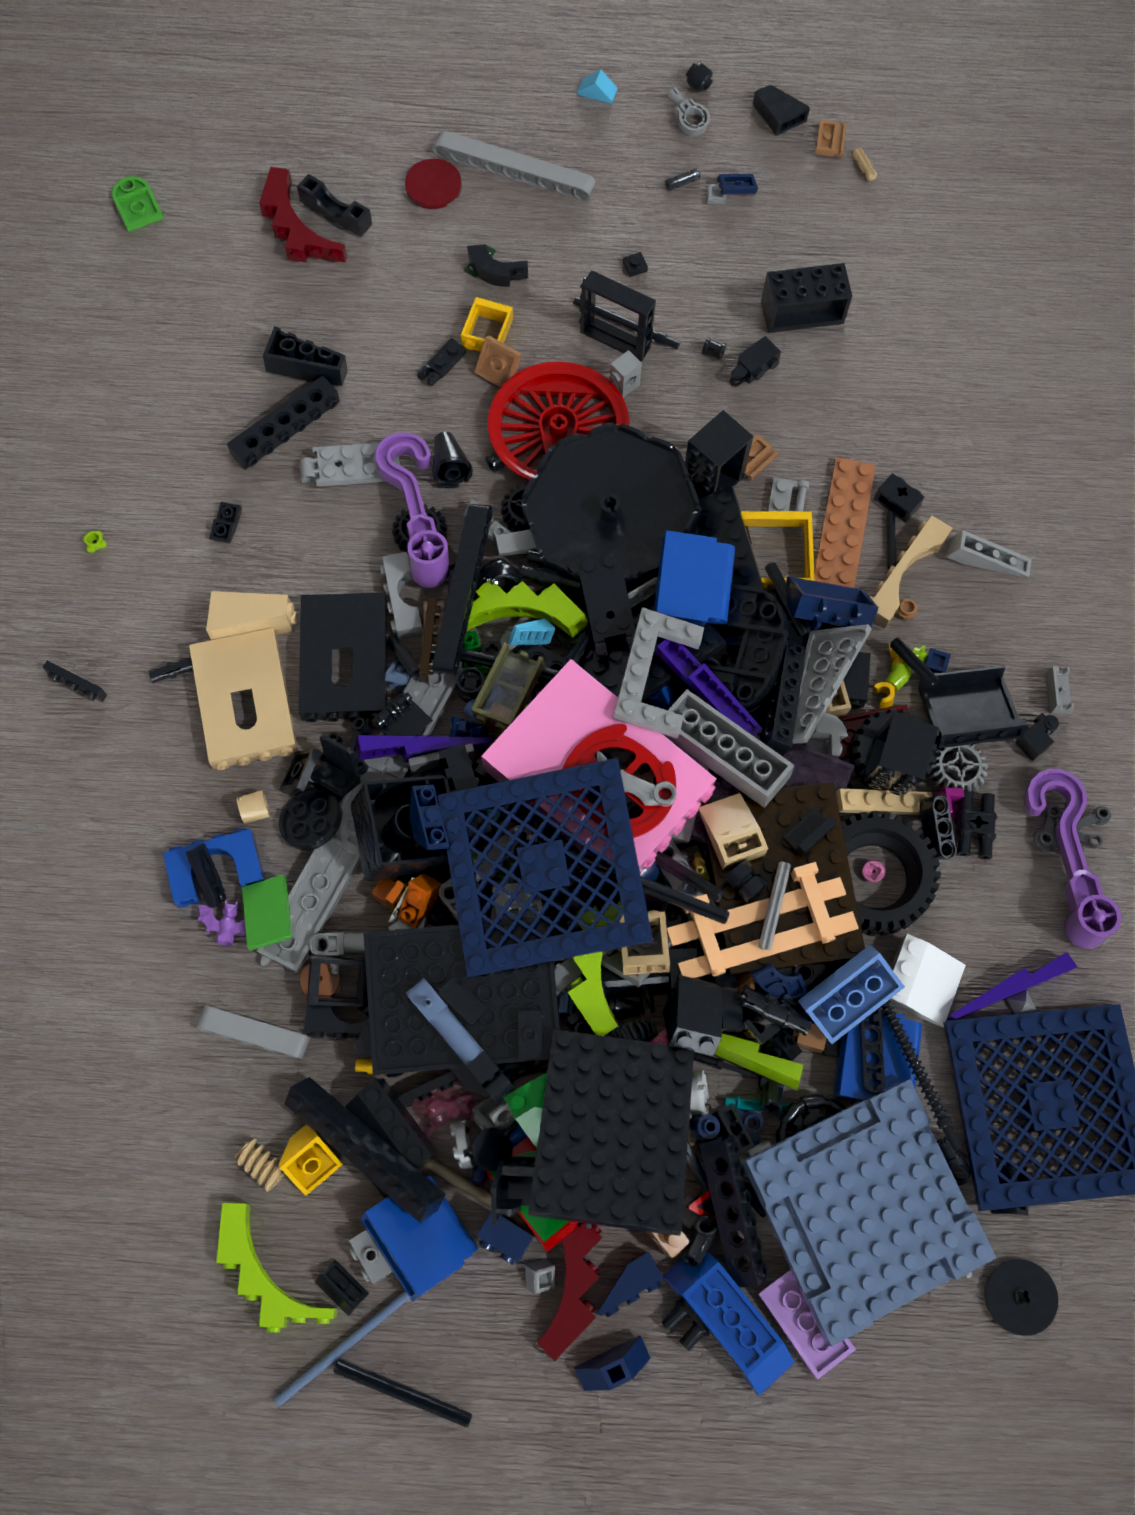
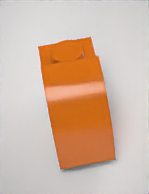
M391 879L381 880L372 891V898L394 911L406 889V885L399 880L397 882Z

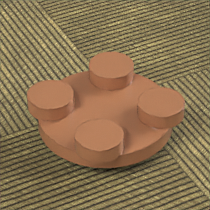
M321 963L318 996L338 995L342 989L340 974H332L330 964ZM309 964L300 971V985L306 998Z

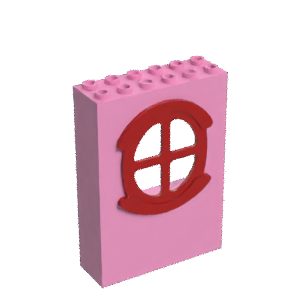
M570 659L481 756L483 769L498 782L596 763L598 761L595 758V754L607 748H620L633 752L636 758L625 772L633 775L645 763L651 768L657 784L670 782L677 791L675 802L667 807L660 805L645 806L637 796L625 792V795L643 809L642 815L630 819L640 874H642L643 868L648 870L655 862L656 853L658 851L662 853L669 846L672 839L671 836L673 834L677 836L683 830L686 819L691 820L696 815L701 802L705 804L713 795L712 792L716 788L713 786L716 778L663 734L614 719L613 714L618 697ZM661 789L658 793L662 800H668L672 796L671 791L668 789ZM582 790V791H577V792H572V793H570V794H572V795H574L575 797L579 798V796L582 794L583 790ZM561 795L547 798L556 803ZM566 796L560 807L569 812L575 801ZM586 797L584 798V803H586L590 807L594 805L591 804ZM538 800L525 803L533 808ZM544 801L537 811L547 816L553 806ZM601 802L596 811L604 815L602 813L603 803ZM580 805L573 815L583 821L589 810ZM557 809L551 820L560 826L566 815ZM593 814L587 825L596 830L602 819ZM570 819L564 829L574 834L580 824ZM606 824L600 833L609 839ZM584 827L577 838L587 844L593 833ZM563 832L560 833L566 840H570L569 836ZM597 836L591 847L600 853L607 842ZM576 841L572 844L579 851H582L584 846ZM610 846L604 856L613 861ZM590 850L585 854L595 859L597 858V855Z

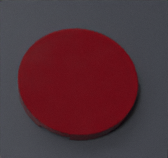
M442 159L422 160L413 165L406 175L405 187L407 195L422 208L441 209L447 207V204L458 198L461 193V175L457 168L448 161Z

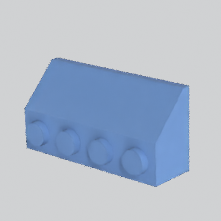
M870 944L799 999L798 1002L830 1043L833 1044L905 988V986L881 954Z

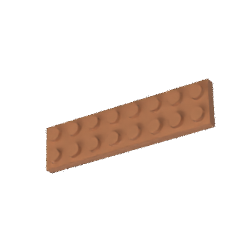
M836 457L814 570V581L855 587L876 468L875 464Z

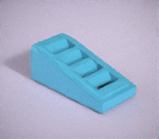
M546 618L514 625L508 643L510 645L549 644L555 627Z

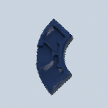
M768 963L750 972L754 981L764 991L783 999H794L805 996L808 993L803 977L799 972L783 974L778 972L772 963Z

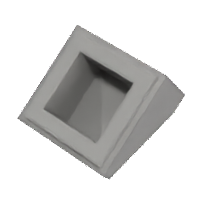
M547 1259L525 1265L526 1288L538 1294L555 1288L554 1264Z

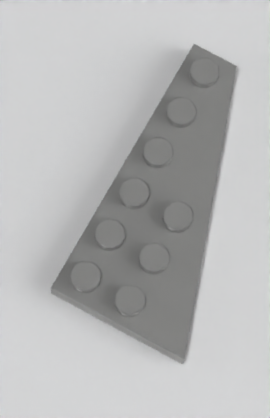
M869 624L810 632L806 646L792 744L808 743L872 630Z

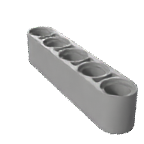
M209 1006L203 1007L196 1026L201 1031L298 1060H303L310 1037Z

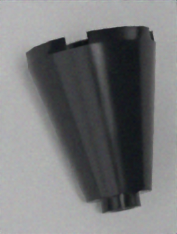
M441 432L437 434L434 438L433 480L443 488L459 487V483L463 481L467 483L472 477L473 469L465 453L452 433Z

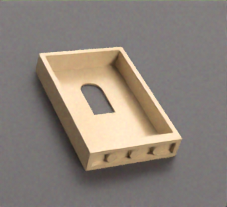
M274 628L189 645L208 760L213 769L225 770L232 765H248L251 761L255 760L267 761L274 756H290L293 752L298 751L281 655ZM252 689L257 722L252 728L244 730L236 725L231 693Z

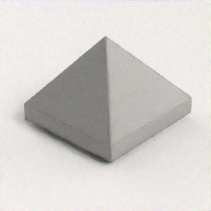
M1027 990L1006 999L1013 1014L1037 1011Z

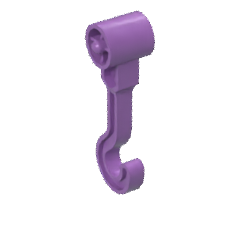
M408 432L395 433L382 440L376 449L377 470L384 480L399 488L405 497L410 521L407 523L409 537L408 557L413 580L418 585L426 588L442 585L449 576L450 566L447 541L444 536L437 532L434 519L426 515L418 482L414 475L393 462L397 456L409 455L414 458L418 468L427 469L431 466L430 449L426 442L418 435Z
M1047 769L1039 772L1028 784L1024 794L1025 809L1031 816L1040 815L1046 807L1045 792L1057 791L1066 800V808L1058 819L1055 828L1057 844L1068 879L1063 889L1071 913L1066 918L1064 924L1065 933L1075 946L1082 949H1094L1105 942L1120 927L1122 921L1121 911L1114 901L1104 896L1098 876L1089 871L1077 834L1076 826L1087 804V795L1083 784L1072 773L1062 769Z

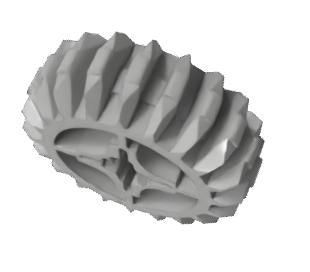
M975 744L938 748L934 753V756L937 758L935 764L931 767V772L933 773L930 775V779H937L935 786L942 785L941 789L962 788L963 791L976 792L979 786L984 784V778L987 777L985 770L988 768V765L983 763L986 760V756H979L981 749L975 751L973 749ZM953 754L951 761L942 763L944 756ZM974 772L971 780L963 781L965 774Z

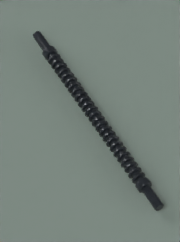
M888 1000L880 1006L883 1009L881 1011L882 1014L885 1013L886 1015L884 1019H888L887 1025H891L890 1031H894L893 1037H897L896 1043L901 1045L899 1049L904 1051L902 1055L907 1057L905 1061L910 1063L908 1067L913 1069L911 1073L916 1075L915 1080L919 1081L918 1087H922L921 1093H925L924 1099H928L927 1105H931L932 1109L930 1111L934 1112L935 1115L933 1117L938 1119L936 1123L939 1129H943L953 1151L962 1148L951 1126L953 1122L949 1116H946L947 1111L942 1109L944 1105L940 1104L939 1101L941 1099L936 1097L938 1092L933 1091L934 1085H930L931 1079H927L928 1073H924L925 1067H921L922 1061H918L919 1055L914 1053L916 1049L911 1047L913 1043L908 1041L910 1037L905 1035L907 1031L902 1029L903 1024L899 1023L900 1018L896 1017L897 1012L893 1011L894 1006H891V1000Z

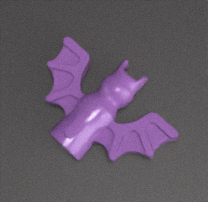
M225 900L224 909L222 910L223 918L220 921L214 917L213 908H209L206 905H198L200 911L198 921L206 925L207 933L213 931L218 933L216 938L217 944L224 946L233 945L234 935L236 934L242 935L244 938L246 937L245 917L239 923L235 921L238 901L235 904H227V900Z

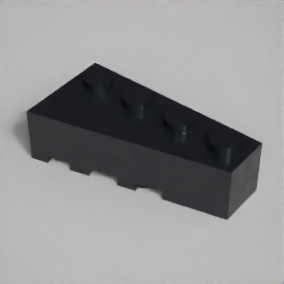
M274 326L263 353L266 372L312 381L317 380L323 375L330 384L343 386L348 372L346 356L324 346L318 347L310 340H301L291 332L287 334L282 332L281 328Z
M464 743L439 751V767L442 775L446 776L450 792L480 786L478 777L474 775V766L471 758L468 756ZM486 810L480 811L488 817ZM477 814L470 825L479 830L485 819ZM490 823L483 834L492 838L495 826ZM468 828L471 842L476 833ZM480 837L477 842L483 841L485 839Z

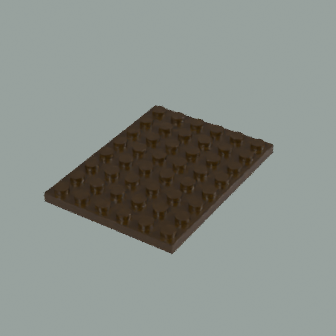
M833 782L781 788L765 808L746 794L740 793L759 825L768 846L765 856L750 860L749 862L755 868L754 873L761 874L768 882V885L746 903L739 896V889L732 888L725 880V877L736 866L722 870L706 830L715 886L724 891L722 900L718 902V907L730 910L770 898L779 862H787L791 865L785 893L801 889L799 881L793 882L791 877L792 870L796 867L816 862L819 870L815 875L817 884L840 877L846 892L844 896L824 901L829 917L832 918L853 911L859 929L835 936L836 939L823 944L822 941H818L728 968L729 975L750 973L768 963H772L775 969L851 960L865 949ZM736 794L712 796L705 804L703 802L701 804L704 806ZM815 808L826 819L832 816L837 821L835 827L803 857L783 839L792 828ZM808 906L780 914L775 934L814 923ZM765 919L723 931L725 949L760 939Z

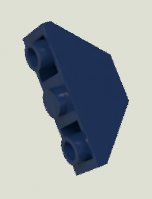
M434 785L412 786L409 820L414 840L426 850L448 849L450 846Z
M641 1335L575 1366L574 1369L584 1391H610L633 1380L651 1358Z

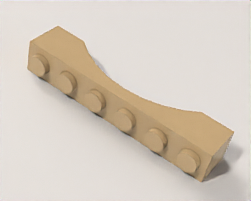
M931 516L927 522L924 520L917 530L920 533L917 537L913 535L907 544L909 549L906 552L903 550L896 560L899 563L896 567L892 565L886 574V577H888L886 582L881 581L875 590L877 594L874 598L870 596L879 607L873 622L884 629L887 627L900 606L899 584L902 574L917 560L937 553L949 537L953 529L952 527L934 516Z

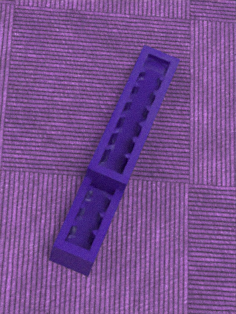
M665 639L656 647L654 652L704 702L752 736H755L763 729L704 663L701 665L683 644Z
M358 735L355 746L359 761L402 755L403 763L409 762V758L438 752L463 743L465 745L473 744L475 753L486 752L491 739L490 737Z
M1066 952L1031 975L1026 968H1023L948 1016L947 1020L960 1019L1071 972L1077 968V965Z

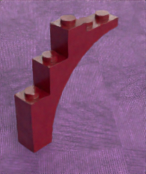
M271 166L259 205L262 216L274 218L272 228L275 238L287 239L285 251L288 260L307 262L309 256L315 259L321 258L345 263L347 259L345 244L330 241L317 235L306 227L295 214L290 204L292 180L289 169Z
M582 1223L579 1227L576 1225L574 1230L561 1240L566 1265L564 1292L559 1309L550 1327L537 1342L554 1362L596 1318L593 1315L595 1308L586 1299L583 1302L579 1300L599 1278L596 1274L599 1269L590 1260L586 1263L583 1260L602 1239L600 1235L602 1230L592 1224L591 1229L586 1228V1223Z

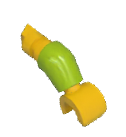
M889 643L891 661L893 662L890 674L885 682L877 683L873 688L874 694L884 693L888 696L881 699L880 709L892 707L895 692L903 687L911 676V668L890 647L891 643Z

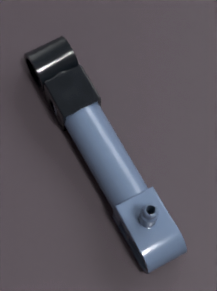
M425 978L421 979L406 992L410 1000L449 1044L496 1104L515 1089Z

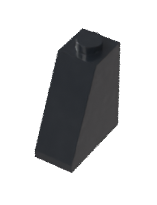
M770 84L764 88H759L754 94V108L776 136L807 122L810 107Z

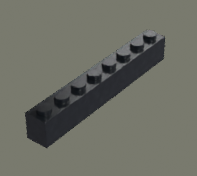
M311 1077L290 1087L284 1105L419 1223L439 1210L446 1193Z

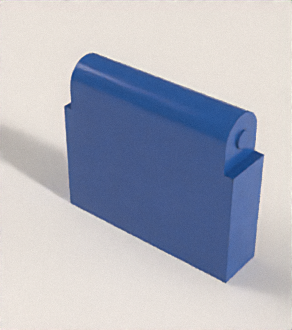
M666 530L662 536L654 611L698 626H704L706 623L726 624L728 621L735 546L719 543L717 538Z
M875 1011L869 1015V1022H864L865 1026H877L876 1022L872 1023L871 1017L876 1014ZM884 1013L882 1014L885 1086L883 1090L908 1079L911 1080L916 1089V1075L911 1073L913 1069L908 1067L910 1063L905 1061L907 1057L902 1055L904 1051L899 1049L901 1045L896 1043L898 1039L893 1037L895 1033L890 1031L892 1027L887 1025L889 1021L884 1019L886 1016ZM897 1013L896 1017L900 1018L899 1023L903 1024L902 1029L907 1031L905 1035L910 1037L908 1041L913 1043L911 1047L916 1049L914 1053L919 1055L923 1024L904 1019V1014ZM859 1024L840 1038L833 1093L834 1098L853 1102H860L874 1095L866 1092L862 1085ZM869 1029L865 1032V1038L869 1042H875L877 1034L874 1030ZM868 1053L866 1061L869 1065L875 1066L878 1063V1057L874 1053ZM866 1069L867 1073L872 1072V1079L868 1081V1085H872V1089L875 1090V1086L879 1085V1082L875 1081L874 1073H879V1069Z
M432 1176L427 1177V1178H428L429 1180H431L436 1186H438V1185L436 1184V1182L434 1181V1179L432 1178ZM445 1196L439 1210L421 1223L391 1197H387L367 1210L360 1218L412 1302L465 1265L463 1260L471 1257L479 1249Z

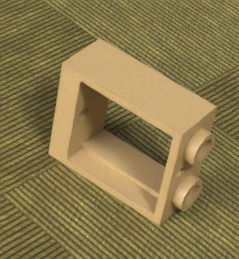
M648 911L650 926H660L662 954L628 957L627 947L621 948L623 975L670 971L665 912ZM624 915L620 919L619 923L625 922Z

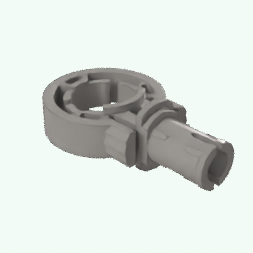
M673 87L667 96L676 106L674 113L678 117L680 130L690 136L703 134L709 125V111L702 104L695 103L692 98H684L677 87ZM694 114L701 118V123L698 125L692 124L691 127H689L690 123L686 120V117Z

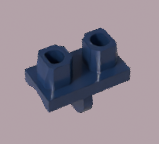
M456 716L451 717L452 728L450 729L449 737H488L487 727L479 726L469 720Z

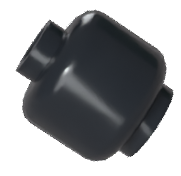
M702 62L693 63L685 75L687 83L697 92H701L703 89L708 90L713 83L711 79L713 76L712 70Z

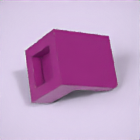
M943 788L932 794V796H944L948 800L951 820L956 819L954 802L965 797L963 789Z

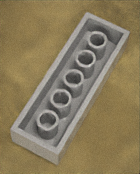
M686 690L669 708L668 711L683 715L684 717L677 739L667 735L664 736L765 808L791 777L794 764L689 690Z

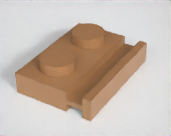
M820 119L815 154L830 157L837 155L839 158H842L847 123L842 125L836 121Z
M758 434L753 438L745 475L750 481L776 459L779 454Z

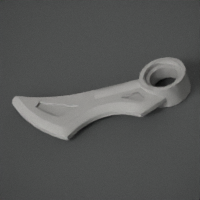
M600 751L597 753L598 762L609 760ZM621 769L625 792L637 796L645 806L660 805L667 807L675 802L677 791L670 782H661L656 786ZM661 789H668L671 791L672 796L668 800H662L658 793Z

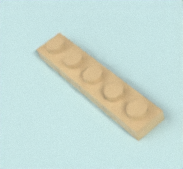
M838 789L835 791L840 813H871L872 811H878L879 814L890 812L891 814L920 815L919 804L921 800L925 797H933L932 792L910 791L907 794H903V796H898L890 793V790Z

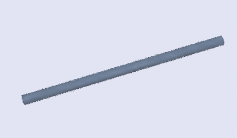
M404 1290L274 1398L276 1404L279 1407L409 1300L410 1297Z

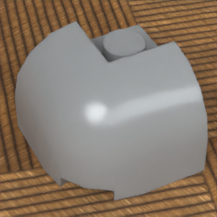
M824 713L808 743H797L798 766L823 768L839 764L838 757L842 752V744L840 742L848 737L846 727L835 715Z

